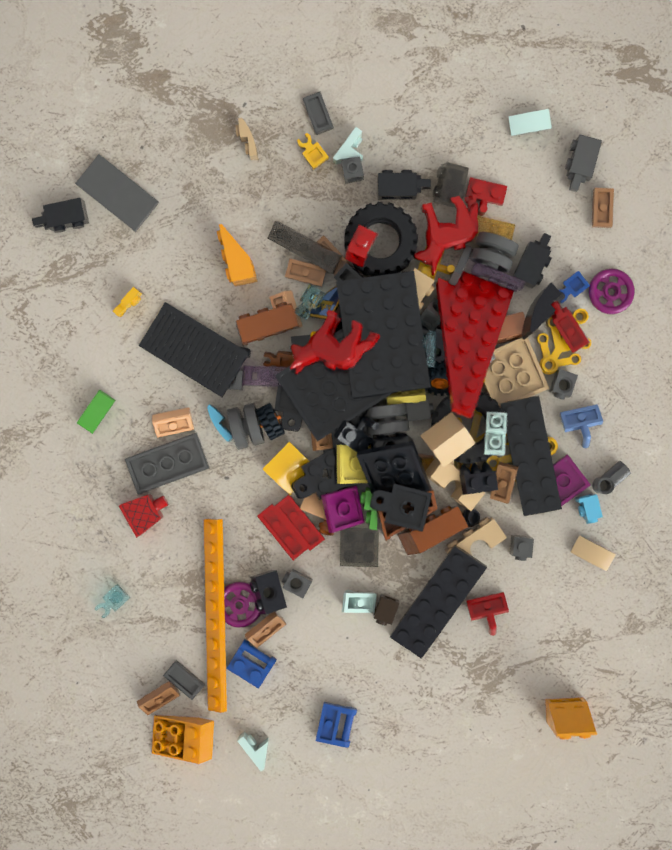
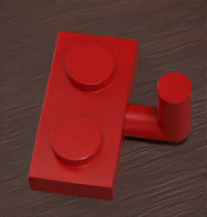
M470 177L465 197L476 196V200L480 201L478 215L483 216L488 209L487 203L503 206L507 186Z
M504 592L466 601L471 621L487 618L489 634L492 636L496 635L497 625L494 616L509 612Z

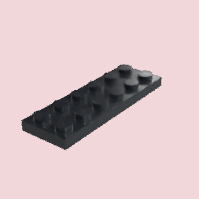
M539 395L501 403L503 412L507 413L506 433L513 466L518 467L516 481L523 515L529 516L562 509Z
M454 545L393 630L390 638L422 659L483 575L487 566L457 545Z

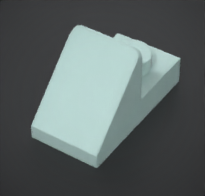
M355 127L333 157L335 164H341V160L359 156L361 161L363 160V156L353 149L354 147L357 148L363 140L361 138L362 131L359 128Z
M346 590L343 597L342 612L374 613L377 594Z
M244 732L239 736L237 742L259 770L263 771L266 763L269 738L256 746L257 743L253 736L247 735Z

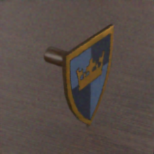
M337 286L321 296L310 308L306 316L326 320L328 309L336 312L339 307Z

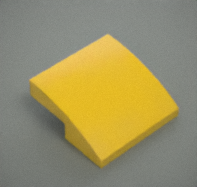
M288 442L263 470L291 495L294 492L291 488L292 483L304 476L300 467L310 461L291 442Z

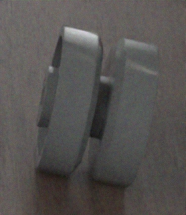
M479 232L476 239V244L479 247L472 250L470 260L488 269L509 273L513 264L509 257L516 255L519 245L497 234Z
M255 403L244 405V418L238 407L227 410L231 435L238 450L248 448V435L255 446L265 443L263 430L259 426L261 422L256 412Z
M406 403L371 407L366 410L365 416L370 419H378L377 423L379 424L377 430L367 426L368 435L380 434V436L408 431V420H396V416L407 414Z

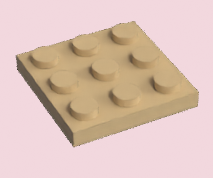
M528 337L525 340L520 338L494 350L496 359L490 362L484 385L489 396L498 402L500 408L501 403L528 398L550 389Z

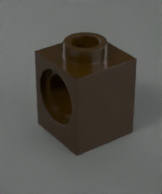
M381 594L373 614L376 623L387 626V623L392 625L400 604L399 600Z

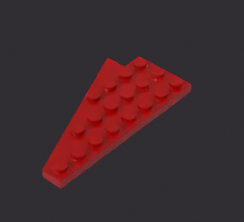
M463 271L456 285L438 278L436 290L451 410L471 419L514 291Z

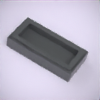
M321 92L302 98L316 135L334 129Z
M466 245L448 283L452 285L457 284L473 247Z
M177 660L163 675L191 700L205 686L201 680Z

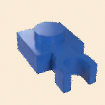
M579 271L563 282L566 288L559 291L565 295V298L560 302H565L570 294L575 298L590 287Z

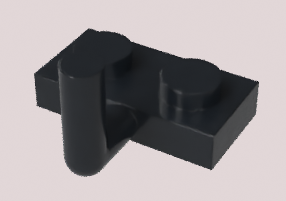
M367 416L362 417L356 427L343 420L334 437L358 452L359 450L368 449L373 441L372 438L362 432L366 425L373 430H377L379 424Z

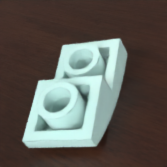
M549 109L508 116L511 136L552 129Z
M487 412L484 454L504 456L507 413Z

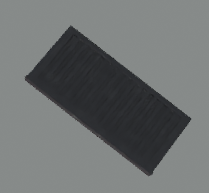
M166 302L139 344L144 350L222 398L250 354Z

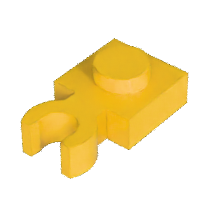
M306 133L305 137L308 141L302 143L298 139L297 143L300 148L305 149L302 155L314 170L327 161L329 157L318 142L312 144L311 136Z
M132 287L112 312L121 318L128 308L134 307L140 302L142 293L135 287Z

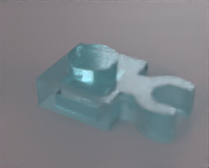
M309 284L300 298L302 304L295 309V313L307 320L310 316V310L312 308L316 310L325 293Z
M428 331L427 337H423V348L426 349V363L428 367H435L436 331Z
M116 584L102 597L106 602L98 604L95 610L97 611L101 607L104 608L105 614L101 617L105 618L110 614L111 608L117 611L130 597Z

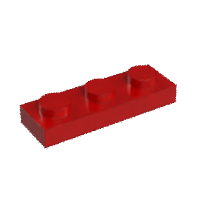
M290 494L274 506L309 551L325 540L324 536L303 510L300 509Z
M273 504L257 515L292 560H295L308 549Z

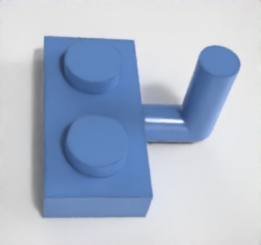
M598 404L560 412L564 431L570 432L581 429L583 435L582 447L585 449L589 448L591 434L588 427L603 424Z

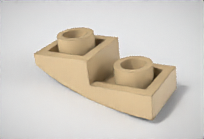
M238 118L239 124L235 125L236 136H240L241 142H248L245 143L246 155H249L251 160H259L252 133L246 122L242 118Z
M579 535L571 550V553L605 571H608L616 556L615 553Z

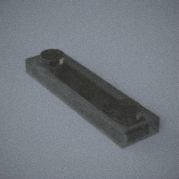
M279 221L274 222L267 238L331 274L335 273L342 258V255Z

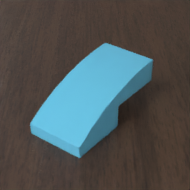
M209 405L207 409L214 426L227 442H230L233 438L231 432L221 424L226 417L213 405Z

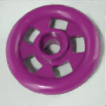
M602 270L590 282V301L602 313H621L631 305L634 299V284L631 278L621 270ZM610 276L618 277L617 283L609 282ZM600 281L605 283L602 291L597 289ZM626 285V294H621L620 286ZM609 288L614 290L613 295L608 293ZM601 296L608 300L605 304L599 301ZM618 298H620L622 303L618 306H614L612 301H615Z
M234 582L224 588L225 608L230 606L233 611L232 614L228 615L225 610V623L238 628L246 627L253 624L259 618L261 613L257 611L256 606L254 611L248 610L249 602L255 603V600H257L255 593L251 591L250 584ZM242 590L250 593L248 598L240 595ZM230 592H233L236 596L229 601L226 597ZM241 602L243 607L237 608L236 603ZM237 614H246V619L238 620Z

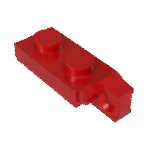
M558 301L552 303L551 306L556 310L555 314L551 316L553 318L552 321L570 350L575 353L589 344V339L567 307L562 308Z

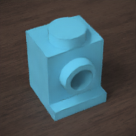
M597 494L575 498V501L580 503V506H578L580 517H583L587 524L598 522L597 518L603 517Z

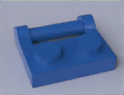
M244 639L226 669L259 689L277 659L262 653ZM244 650L266 663L265 668L242 654Z
M324 702L316 741L349 748L350 732L357 709ZM341 713L346 714L342 738H336Z

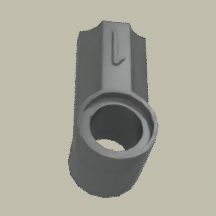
M618 461L601 477L593 481L594 491L598 494L612 493L614 488L631 474L629 468L621 461ZM603 480L607 483V488L604 491L600 488V483Z

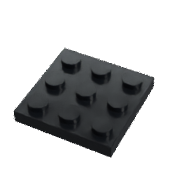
M414 441L364 449L357 452L356 456L372 493L377 490L391 493L393 484L425 492L430 491L431 485Z

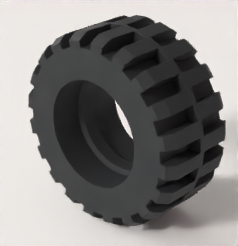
M377 202L374 205L370 203L365 208L358 209L356 214L350 218L345 229V252L359 225L369 228L377 223L387 224L396 230L399 237V245L391 256L375 258L369 254L363 267L352 263L357 271L360 270L366 276L395 274L406 269L414 257L418 242L417 228L415 223L412 222V217L404 213V209L400 206L399 208L395 207L393 203L383 204V202Z
M480 392L475 410L479 411L485 420L487 412L504 413L495 399L485 392ZM450 395L445 397L436 407L432 416L431 427L449 413L455 414L451 410ZM485 435L479 442L453 461L471 464L484 461L492 456L484 454Z

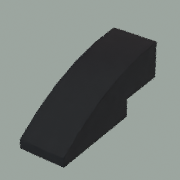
M552 282L539 293L531 304L523 324L521 336L523 340L529 337L556 311L551 304L562 293Z

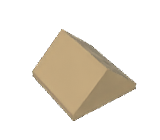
M452 412L420 435L443 467L476 444L466 428Z

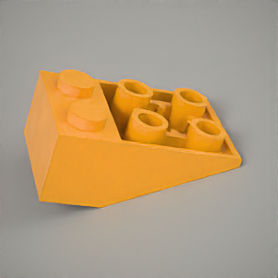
M219 224L220 230L217 231V236L221 245L224 246L221 254L225 264H228V268L225 269L227 279L235 287L257 282L251 258L226 228Z
M584 697L545 699L546 722L556 737L566 740L571 739V736L591 738V735H597L588 703Z
M154 715L152 754L196 764L211 760L214 721L198 717Z

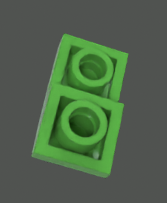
M99 390L77 421V424L93 434L116 400L102 390Z
M365 487V492H361L360 504H363L365 510H370V512L366 513V523H369V529L377 530V510L370 507L372 492L369 487Z

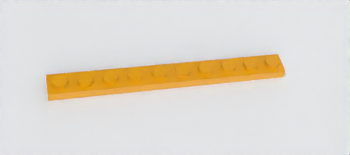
M204 519L208 710L223 713L227 711L223 519Z

